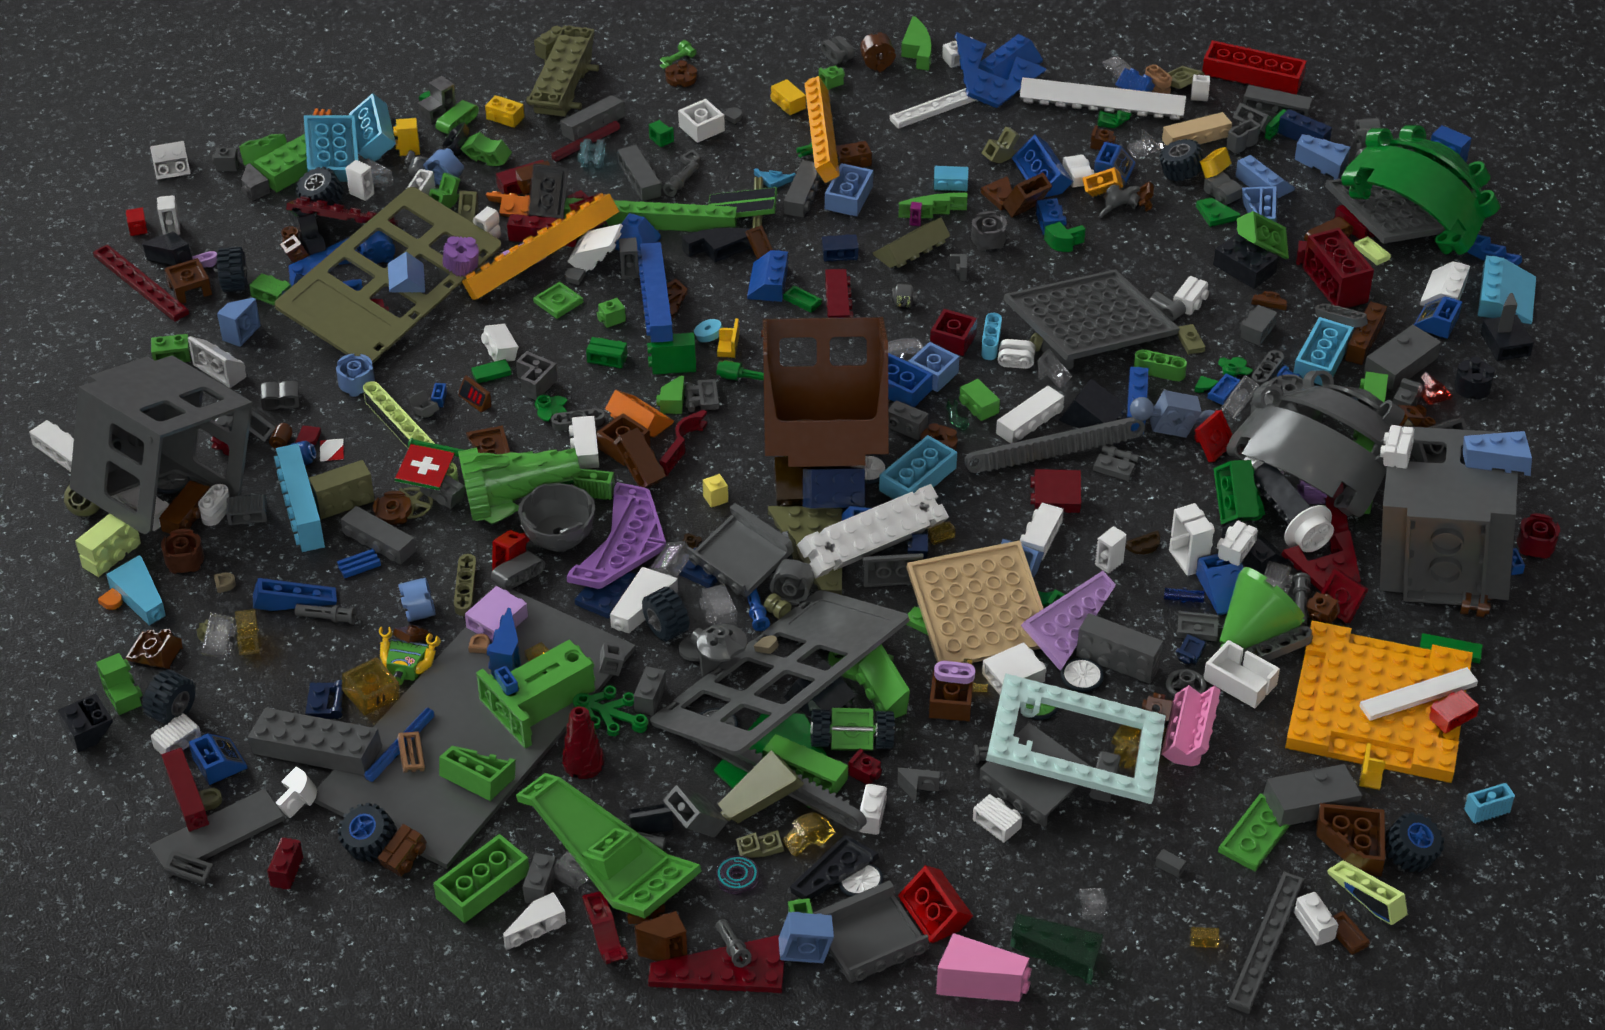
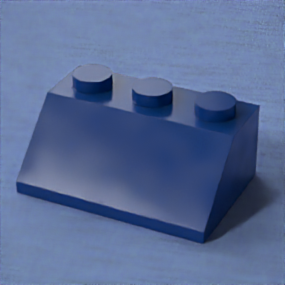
M770 250L753 263L747 299L782 302L788 271V251Z

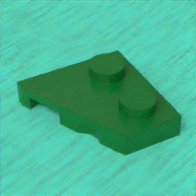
M1214 198L1196 201V208L1209 227L1234 222L1240 217V213Z

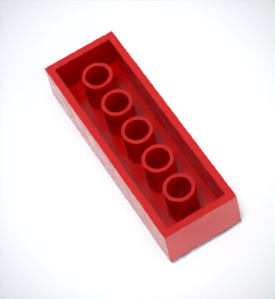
M1212 40L1204 57L1202 72L1210 77H1218L1224 80L1297 95L1305 76L1307 60Z

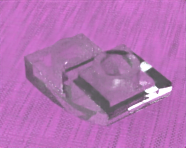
M1117 56L1102 62L1103 67L1111 70L1115 78L1120 77L1124 68L1129 70L1132 68L1127 62Z
M898 339L888 342V353L899 358H904L906 352L912 355L917 354L923 348L918 339Z

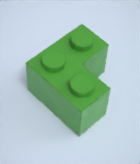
M120 653L96 662L103 690L118 715L142 706L140 701L142 692L138 685L134 686V679L131 673L128 672L131 670L127 659L123 660Z

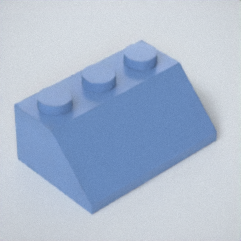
M1248 155L1237 161L1235 177L1248 187L1277 186V199L1295 190V187L1253 156Z

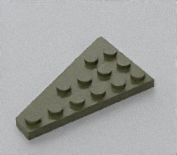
M768 506V515H771L776 527L780 529V533L788 531L795 539L797 545L805 536L817 531L820 533L824 528L842 521V508ZM797 546L799 561L810 564L809 557L804 558ZM842 568L835 571L832 569L828 574L816 579L814 578V584L818 586V590H826L842 595Z

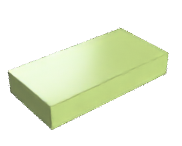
M1368 236L1354 244L1358 251L1376 265H1380L1391 258L1390 253Z

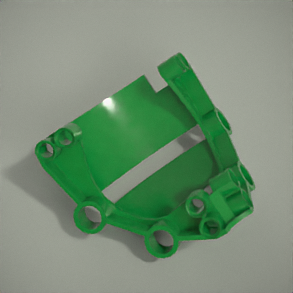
M1420 125L1404 126L1399 133V138H1393L1391 131L1387 128L1370 129L1366 135V148L1347 166L1341 178L1343 186L1350 187L1349 195L1352 199H1368L1371 195L1372 185H1376L1398 193L1422 207L1446 229L1435 238V242L1443 254H1449L1452 251H1455L1458 255L1466 253L1474 244L1485 218L1494 215L1500 209V202L1492 190H1482V187L1490 180V173L1484 163L1476 161L1468 165L1451 148L1441 143L1427 140L1426 131ZM1461 180H1465L1469 188Z

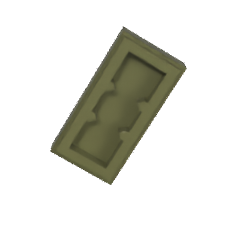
M1193 324L1178 326L1180 329L1177 335L1188 355L1205 352V345Z

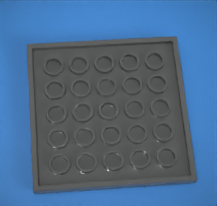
M1341 179L1326 181L1325 187L1382 243L1438 235L1446 230L1422 207L1391 190L1372 185L1371 195L1368 199H1352L1349 195L1350 187L1343 186Z

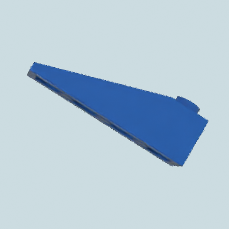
M258 578L253 592L254 609L277 611L295 609L296 604L326 606L336 605L337 603L336 588Z

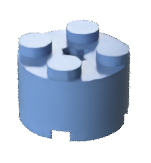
M448 148L437 150L423 164L425 170L433 171L435 186L437 184L440 185L443 173L459 177L464 169V165L457 159L453 151Z
M348 354L337 362L336 373L339 388L349 393L352 397L364 393L363 386L365 383L375 382L372 361L364 354H360L361 356Z
M426 578L398 584L401 596L404 595V597H401L403 609H408V611H405L408 623L436 615Z

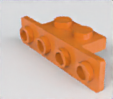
M498 191L486 193V197L490 202L501 203L500 216L510 217V214L527 215L529 195H525V197L518 196L515 193L506 195Z

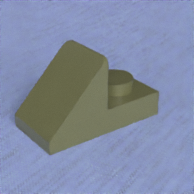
M460 191L458 214L473 223L476 213L479 212L477 192Z

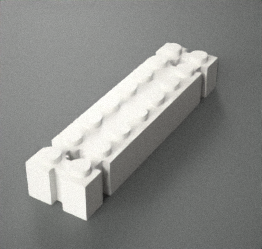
M932 484L919 488L915 493L912 491L826 527L820 533L817 531L809 534L797 546L804 558L809 557L812 572L816 579L828 574L832 569L835 571L861 560L862 557L870 556L912 538V534H922L926 529L929 531L944 523L949 516L944 506L937 504L936 499L938 495Z

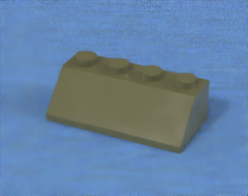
M938 218L874 251L873 255L889 268L893 266L899 268L907 264L906 260L909 258L912 261L920 257V252L923 251L925 254L933 250V245L940 246L946 242L945 239L950 237V234L942 218Z

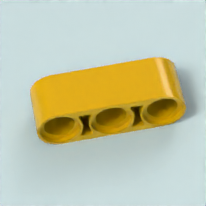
M1226 147L1214 150L1200 161L1205 178L1218 175L1231 164Z

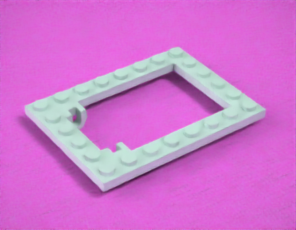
M1005 673L986 761L1152 804L1166 715ZM1026 703L1034 705V707L1028 709L1026 708ZM1043 703L1142 729L1134 778L1032 752L1033 741L1027 740L1026 745L1019 744V738L1013 736L1019 707H1021V714L1028 718L1038 714L1040 705Z

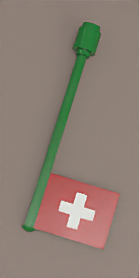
M410 438L408 441L409 449L395 477V482L440 491L454 457H459L458 451H463V449ZM573 480L563 482L562 484L571 485L574 483Z

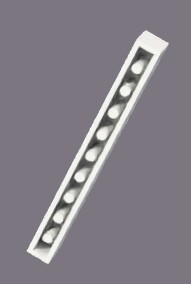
M1023 77L1020 91V99L1024 103L1038 101L1041 105L1055 103V106L1058 107L1072 105V108L1075 109L1088 107V110L1098 111L1099 108L1109 113H1114V110H1120L1128 113L1134 112L1138 116H1147V114L1154 115L1153 117L1155 118L1168 116L1172 120H1180V118L1184 117L1186 96Z
M48 420L29 431L33 446L71 472L74 438L69 433H65L56 424H52ZM140 485L115 494L112 497L137 512ZM157 496L153 531L161 527L159 517L169 506L166 501H162Z

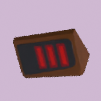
M467 375L464 376L458 395L479 412L490 408V392Z

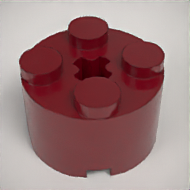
M1540 513L1530 514V517L1523 518L1517 536L1519 552L1523 555L1544 559L1549 558L1557 545L1560 534L1559 524H1555L1550 516Z

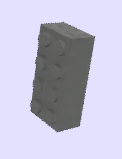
M1088 613L1079 628L1076 656L1089 659L1103 667L1151 684L1160 668L1163 641Z

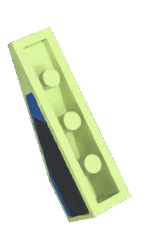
M1344 860L1327 870L1334 880L1369 911L1390 925L1395 924L1408 915L1405 894Z

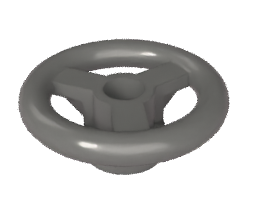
M1178 669L1167 677L1166 688L1175 697V694L1178 693L1175 689H1184L1188 685L1195 689L1194 682L1196 678L1200 683V689L1196 691L1202 694L1206 691V681L1201 674L1194 670ZM1179 676V680L1172 682L1175 677Z

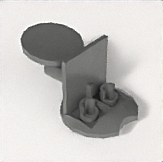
M729 624L713 625L705 630L698 628L692 635L680 642L679 654L686 660L700 661L701 676L704 677L718 668L717 666L724 661H730L745 651L747 646L746 634L740 628Z

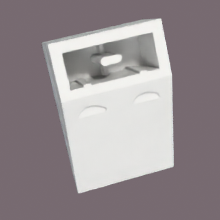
M618 224L586 232L578 240L568 263L575 268L585 269L586 272L589 269L592 271L597 265L598 260L601 262L607 252L613 251L616 246L615 242L622 234L620 230L623 225Z

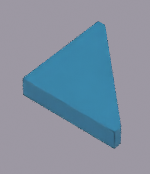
M758 168L754 169V175L756 177L761 176L763 183L768 188H778L790 183L796 173L788 175L782 174L780 171L769 170V172H763Z

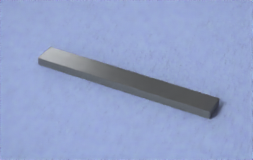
M1283 872L1231 995L1228 1007L1250 1014L1304 883V878Z

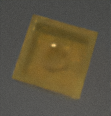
M377 657L342 673L343 692L364 716L399 699V682Z

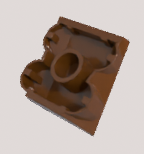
M170 629L161 630L159 633H156L154 630L142 631L126 659L130 662L170 669V665L180 649H183L182 639L175 637Z

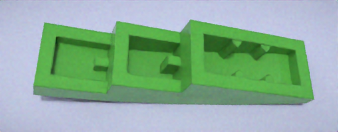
M967 193L934 194L899 202V218H910L911 202L922 203V218H933V214H950V210H967Z

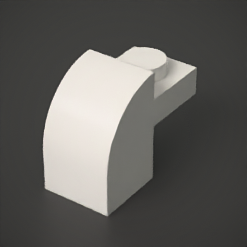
M1193 75L1191 100L1208 101L1210 76Z
M295 767L281 781L288 790L275 803L287 817L291 818L305 803L311 806L317 796V788L304 771Z

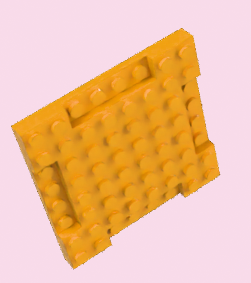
M1312 620L1310 629L1312 630L1313 638L1312 642L1306 645L1285 748L1363 764L1366 745L1370 743L1369 757L1385 761L1384 769L1452 783L1461 725L1444 734L1429 719L1432 704L1436 701L1444 700L1447 696L1369 721L1359 705L1361 701L1466 667L1470 670L1473 652L1433 644L1430 650L1351 634L1352 628Z

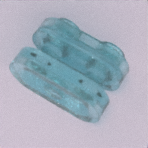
M584 139L580 143L581 153H578V163H581V166H589L590 161H593L595 167H602L605 155V140L597 139V143L592 144L591 139Z

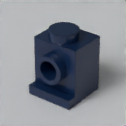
M912 534V542H908V554L922 553L923 560L927 559L928 534Z

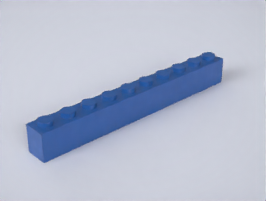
M661 242L640 244V250H638V266L647 336L651 337V343L673 341L672 320Z

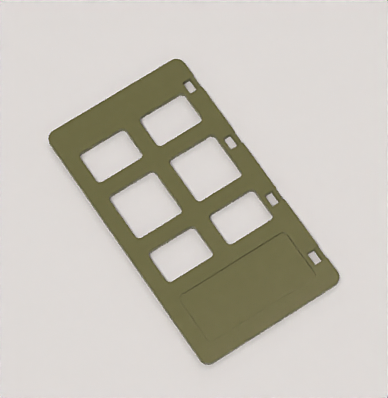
M408 187L275 301V308L344 354H354L355 356L364 354L371 359L373 364L386 350L392 347L420 319L424 318L466 279L464 276H456L452 271L443 266V255L430 248L434 242L444 234L456 238L461 236L462 238H474L475 244L479 247V255L482 252L486 253L483 258L479 256L478 267L472 270L476 271L490 256L492 257L501 248V241L419 189ZM402 209H407L433 227L422 237L416 239L390 223L389 220ZM376 231L385 233L407 247L408 249L403 253L408 252L415 258L423 257L449 274L428 294L421 292H398L416 304L401 318L396 317L370 300L383 287H389L388 266L382 268L355 251ZM347 260L374 277V279L360 291H356L329 274V272L341 261ZM448 282L453 284L449 288L445 287ZM414 313H416L418 316L414 320L410 318ZM378 345H381L382 348L379 351H376L375 348Z

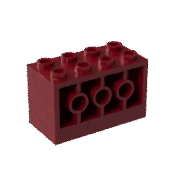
M1335 228L1308 235L1303 269L1332 305L1343 308L1368 303L1374 269L1340 228Z

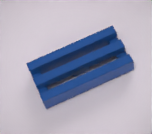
M370 549L339 560L337 565L343 577L348 578L381 566V561L378 559L377 554H375L374 549Z

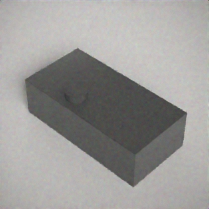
M1412 324L1367 356L1364 374H1366V371L1387 374V388L1393 391L1400 386L1403 378L1410 379L1438 358L1441 341Z
M1345 764L1269 778L1263 793L1269 808L1273 811L1274 817H1276L1279 827L1285 824L1292 825L1317 820L1320 803L1359 807L1362 797Z

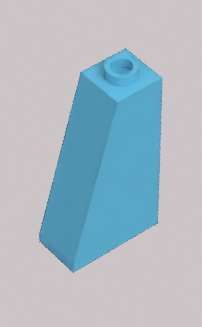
M140 555L106 574L110 589L114 588L122 595L123 601L149 626L166 616L163 602Z

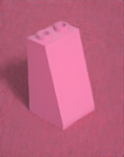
M953 933L938 965L936 994L1020 1002L1022 995L1027 994L1030 987V981L1028 980L1032 968H1029V958Z

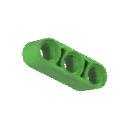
M465 100L460 101L437 120L436 129L448 135L457 125L463 122L467 125L477 117L479 112L478 106Z
M1138 350L1135 353L1134 367L1149 368V376L1182 381L1185 379L1187 361L1178 356L1149 350Z

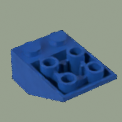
M1218 554L1198 558L1196 575L1217 615H1223L1228 612L1237 576L1243 569V564L1241 562L1238 566L1234 565L1229 561L1220 559Z
M507 608L505 615L501 616L499 629L495 630L493 642L487 648V656L490 659L488 668L491 670L494 678V670L507 666L511 672L521 666L519 642L511 608Z

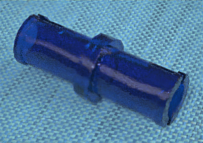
M1165 587L1164 600H1179L1182 603H1186V601L1204 603L1205 590H1187L1186 587H1183V589Z

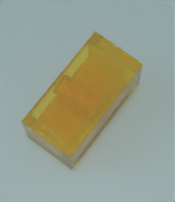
M950 521L928 529V538L934 545L955 537V528Z
M1191 927L1190 946L1218 948L1219 928Z

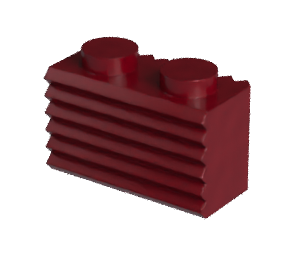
M284 837L280 839L267 870L271 887L291 889L292 882H294L295 875H297L296 872H298L299 865H301L304 858L299 840Z

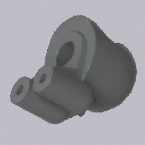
M409 151L405 158V164L410 176L414 178L419 169L425 170L423 164L428 158L416 157L414 151Z

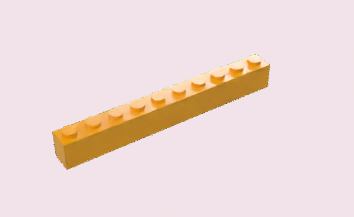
M817 76L805 83L815 169L824 183H827L840 176L829 91L821 78Z
M598 194L594 197L593 202H585L579 206L580 210L576 212L575 210L570 211L562 221L558 219L552 222V227L548 229L545 227L537 232L538 235L534 238L530 236L523 240L524 244L520 246L517 244L508 249L509 253L506 255L502 253L496 256L493 263L487 262L480 266L481 270L478 272L472 271L468 273L462 283L472 300L482 297L619 213L620 211L611 195Z

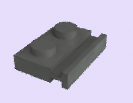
M1179 611L1177 637L1186 638L1187 634L1200 640L1217 641L1219 615Z

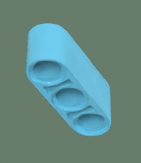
M989 313L985 319L981 356L985 360H994L998 355L1002 316L998 313Z

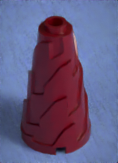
M578 706L569 713L565 749H563V767L570 776L573 777V774L578 775V779H587L596 776L602 771L604 753L600 747L589 710Z

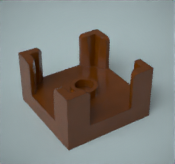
M198 258L164 268L167 284L170 289L173 288L175 299L181 304L187 302L185 291L202 287L204 297L212 295L209 277Z

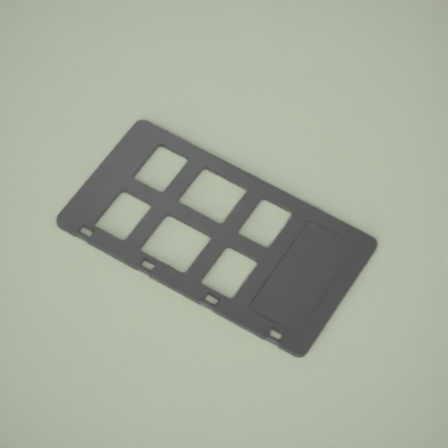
M826 590L816 591L802 604L793 608L763 631L760 636L751 640L747 644L745 651L730 661L721 663L717 666L718 668L692 685L667 707L654 714L650 718L651 724L654 727L726 753L740 755L910 621L907 613ZM766 636H775L776 638L782 636L805 643L785 658L774 654L756 652L754 649V645ZM817 649H824L845 656L828 670H821L800 663ZM746 661L772 668L743 691L718 683ZM785 674L813 681L785 704H779L758 697L759 694ZM703 694L729 702L710 717L684 709ZM741 708H749L769 715L768 718L750 731L724 723Z

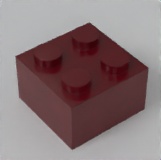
M943 309L931 329L930 342L954 354L964 356L976 336L977 318Z

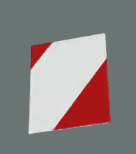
M343 439L320 440V461L344 459Z

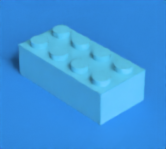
M372 93L349 113V115H355L358 154L371 164L379 160L384 153L392 149L396 144L387 104Z
M1319 317L1295 360L1293 373L1300 374L1302 379H1304V376L1310 371L1325 370L1333 377L1347 352L1354 327ZM1318 375L1314 383L1322 385V379Z
M927 435L880 474L879 491L892 499H896L912 491L915 493L919 488L929 484L935 487L956 469L957 451Z

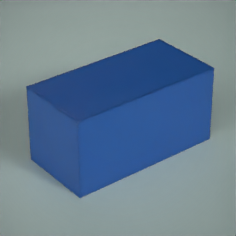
M435 383L431 401L436 402L438 407H443L447 395L446 383Z
M1513 548L1511 575L1523 574L1525 564L1517 548Z
M507 666L494 670L495 679L506 695L518 691V682Z

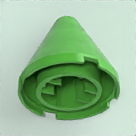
M1244 567L1237 576L1219 640L1221 643L1220 648L1228 640L1244 649L1300 627L1305 621L1303 619L1304 614L1277 585L1274 587L1265 581L1267 577L1258 571Z

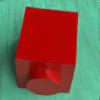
M143 207L126 210L130 236L148 233Z

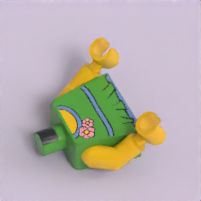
M381 626L379 634L383 638V642H380V658L383 667L387 669L388 675L392 677L391 681L394 684L402 685L404 679L414 681L420 674L432 666L436 653L434 649L441 643L438 636H436L435 641L432 643L433 635L428 634L426 636V642L429 644V647L426 644L407 643L396 639H391V642H389V638L393 634L392 630L389 627L388 634L383 635V627Z

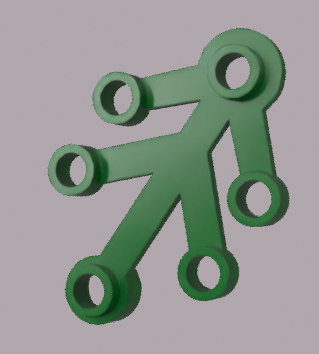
M606 686L603 692L593 695L579 693L573 698L574 707L581 706L589 710L591 720L597 722L594 724L595 730L600 727L601 720L593 714L592 710L600 713L607 727V733L610 736H617L620 730L619 724L613 722L611 717L631 723L632 729L637 733H643L648 728V719L645 715L637 714L634 716L617 710L620 707L634 705V694L631 692L625 693L621 699L605 704L597 702L604 699H614L616 697V688L614 686Z

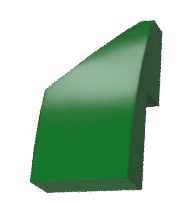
M1118 110L1117 114L1114 115L1100 111L1098 126L1116 128L1129 120L1131 113Z

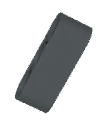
M527 551L497 566L491 573V580L503 589L510 590L539 575L545 568V561L531 551Z

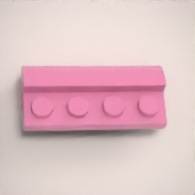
M1188 685L1175 694L1161 755L1176 764L1186 766L1200 764L1201 756L1209 749V740L1213 732L1212 727L1216 718L1215 713L1220 701L1219 695L1221 690L1214 685L1200 694Z

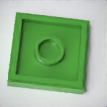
M558 282L535 296L533 301L558 319L582 304L583 297L563 283Z

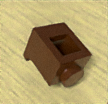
M1095 125L1091 135V149L1101 150L1104 142L1116 143L1114 131L1098 129V126Z
M295 235L280 244L292 263L309 256Z

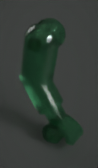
M948 399L946 409L949 411L950 423L960 430H966L969 426L968 418L964 417L963 419V417L958 416V401L956 399L953 402L954 406L950 404Z

